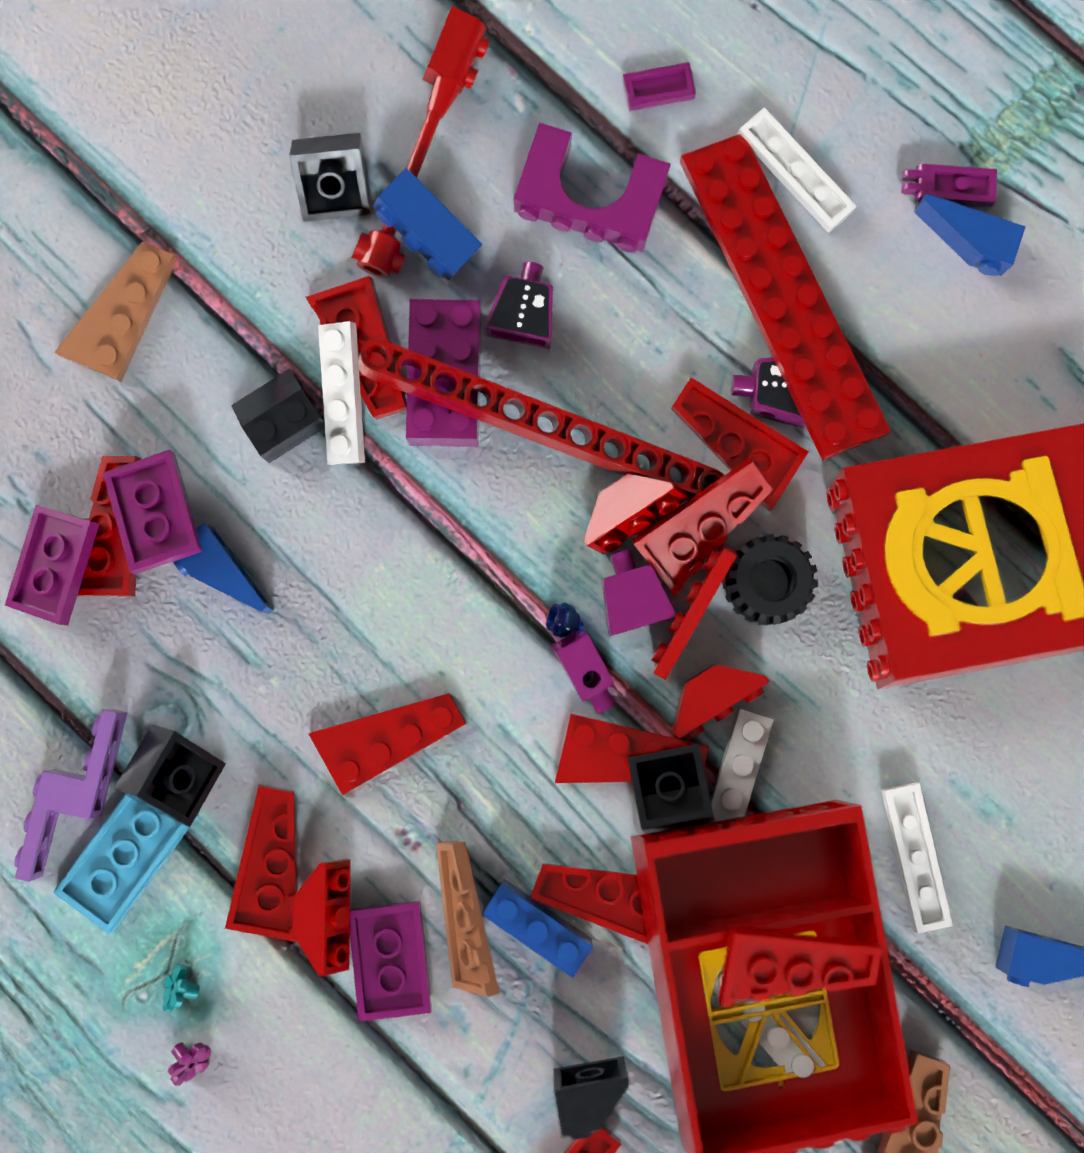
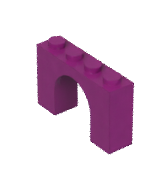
M539 122L513 198L514 212H517L520 217L528 221L536 222L539 219L551 223L552 227L563 232L574 230L583 233L584 237L594 242L605 240L615 243L619 249L626 252H635L636 250L643 252L671 164L638 154L623 195L609 206L586 208L573 202L564 192L560 182L571 150L572 132Z

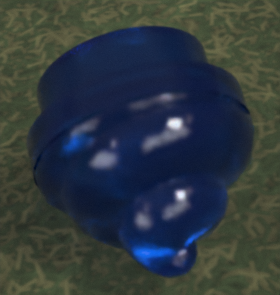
M565 602L553 604L546 618L547 630L552 631L554 636L560 638L569 637L584 626L575 607Z

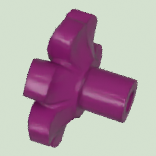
M182 1042L175 1045L171 1053L177 1062L168 1068L172 1083L175 1086H179L184 1081L188 1082L196 1076V1070L203 1073L209 1066V1062L206 1059L211 1055V1048L206 1044L203 1045V1043H196L190 1050Z

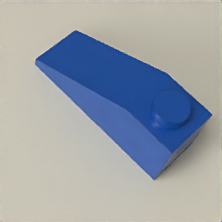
M927 193L918 203L914 212L969 266L978 268L980 273L988 276H1002L1014 265L1026 226Z
M207 523L198 526L197 531L203 551L173 561L176 568L184 576L189 574L191 577L260 612L269 614L273 611L272 606L214 527Z
M1005 925L995 968L1007 974V981L1029 987L1030 981L1046 985L1084 976V946Z

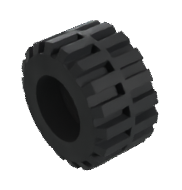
M766 534L760 538H753L738 548L736 551L737 556L728 570L725 580L722 581L723 589L726 588L728 594L725 596L728 603L731 602L735 607L733 610L737 615L742 614L745 616L744 620L750 623L757 622L758 625L766 626L790 621L807 609L806 605L812 602L815 594L812 593L813 589L818 587V579H814V573L818 571L816 564L811 566L809 559L812 558L809 551L803 552L800 549L802 544L798 541L790 542L788 541L789 537L784 535L774 537V534ZM770 560L779 564L784 569L788 579V587L784 596L779 600L767 601L754 591L751 584V572L758 562Z

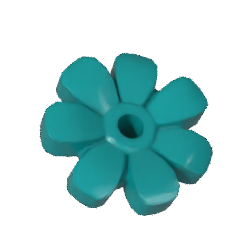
M177 964L172 971V975H167L164 987L168 989L165 990L163 996V1011L173 1012L174 1008H180L183 1003V997L197 998L200 986L199 984L189 983L186 980L187 966Z

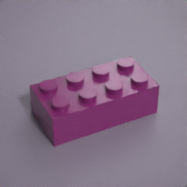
M410 299L408 349L480 377L482 328L480 300ZM408 365L407 379H417L420 376L418 370ZM441 378L435 381L436 387L441 392L449 393L453 391V386L449 380ZM471 392V401L475 405L480 406V392ZM407 393L406 439L410 446L479 447V420Z

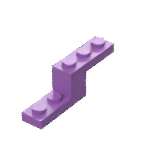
M115 709L102 710L101 715L96 718L92 731L93 736H96L92 750L87 753L84 760V771H87L86 776L53 769L42 771V774L36 779L33 787V796L36 797L33 809L28 813L24 822V831L27 833L24 844L20 847L15 857L14 865L17 868L15 879L30 882L43 877L59 813L88 820L102 816L128 712Z

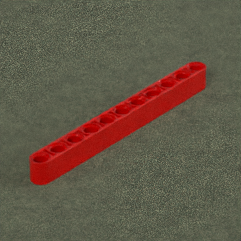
M378 338L369 339L361 348L358 366L362 374L369 379L622 476L632 474L671 482L687 494L688 500L703 491V479L713 484L724 476V473L715 468ZM377 352L384 357L385 363L381 366H373L366 360V355ZM407 365L413 366L418 370L420 376L413 380L407 379L402 375L401 368ZM441 378L449 380L453 386V391L449 393L441 392L436 387L435 381ZM474 391L482 393L486 397V405H475L470 399V393ZM511 404L516 406L520 413L519 419L507 417L504 412V405ZM539 417H545L551 421L553 426L552 432H544L540 429L537 422ZM572 430H579L585 436L584 445H578L572 440ZM605 442L615 445L618 451L616 458L606 454L604 449ZM638 455H643L649 460L650 466L648 471L643 470L638 465ZM671 467H675L681 473L680 483L675 482L671 478Z

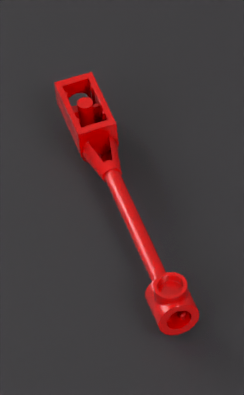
M451 6L422 79L433 85L427 106L426 119L406 167L416 178L439 121L443 119L458 94L462 93L464 87L472 88L478 73V69L472 67L476 57L483 59L490 43V39L484 37L487 30L484 23L454 6ZM384 224L382 230H373L369 234L361 232L351 258L358 260L357 266L365 272L380 278H389L391 272L399 273L405 255L399 252L401 243L395 237L396 229L393 226L387 227Z

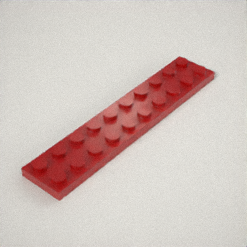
M737 134L681 155L680 164L822 461L887 436L891 431L749 142L741 134Z

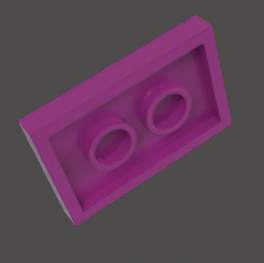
M167 450L103 473L131 573L136 575L203 551L174 452Z
M35 505L4 606L59 625L68 626L99 523Z
M412 901L350 909V943L359 1022L431 1013L432 1003L421 902Z

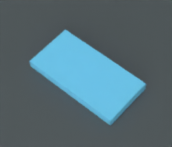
M124 794L59 882L53 893L105 932L111 934L116 930L190 827L158 813Z

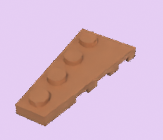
M142 242L54 353L122 382L177 258L171 253Z
M450 840L437 842L436 848L452 987L485 997L500 994L466 844L463 841Z
M911 1049L907 1062L919 1124L907 1126L904 1132L897 1134L883 1132L877 1153H938V1148H942L943 1133L940 1131L941 1115L946 1112L950 1065L944 1060Z

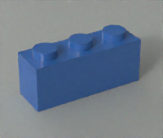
M407 168L377 197L373 205L377 210L375 213L379 220L387 227L393 226L402 235L403 243L415 253L418 251L428 261V268L436 276L444 277L447 281L483 245Z
M505 878L502 879L483 908L482 916L572 978L593 948L592 938L538 901L530 899L528 894Z

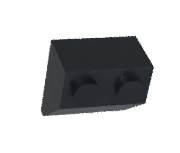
M361 133L292 140L289 157L303 222L371 215L367 169Z
M290 368L231 405L249 440L258 454L268 463L273 462L325 428V422Z
M152 724L114 789L187 827H191L226 763L176 731Z
M699 744L627 757L640 826L644 833L715 820Z
M624 1056L553 1069L554 1094L562 1137L570 1136L574 1140L590 1137L592 1132L599 1131L630 1086Z

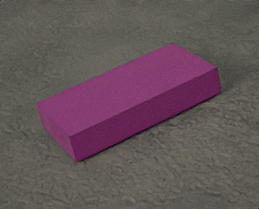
M690 62L623 74L622 80L629 111L694 100L696 97Z

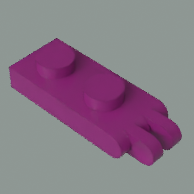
M919 164L916 166V170L908 169L902 172L903 181L916 183L902 184L901 193L915 195L916 202H920L927 193L965 206L992 207L996 203L997 169Z

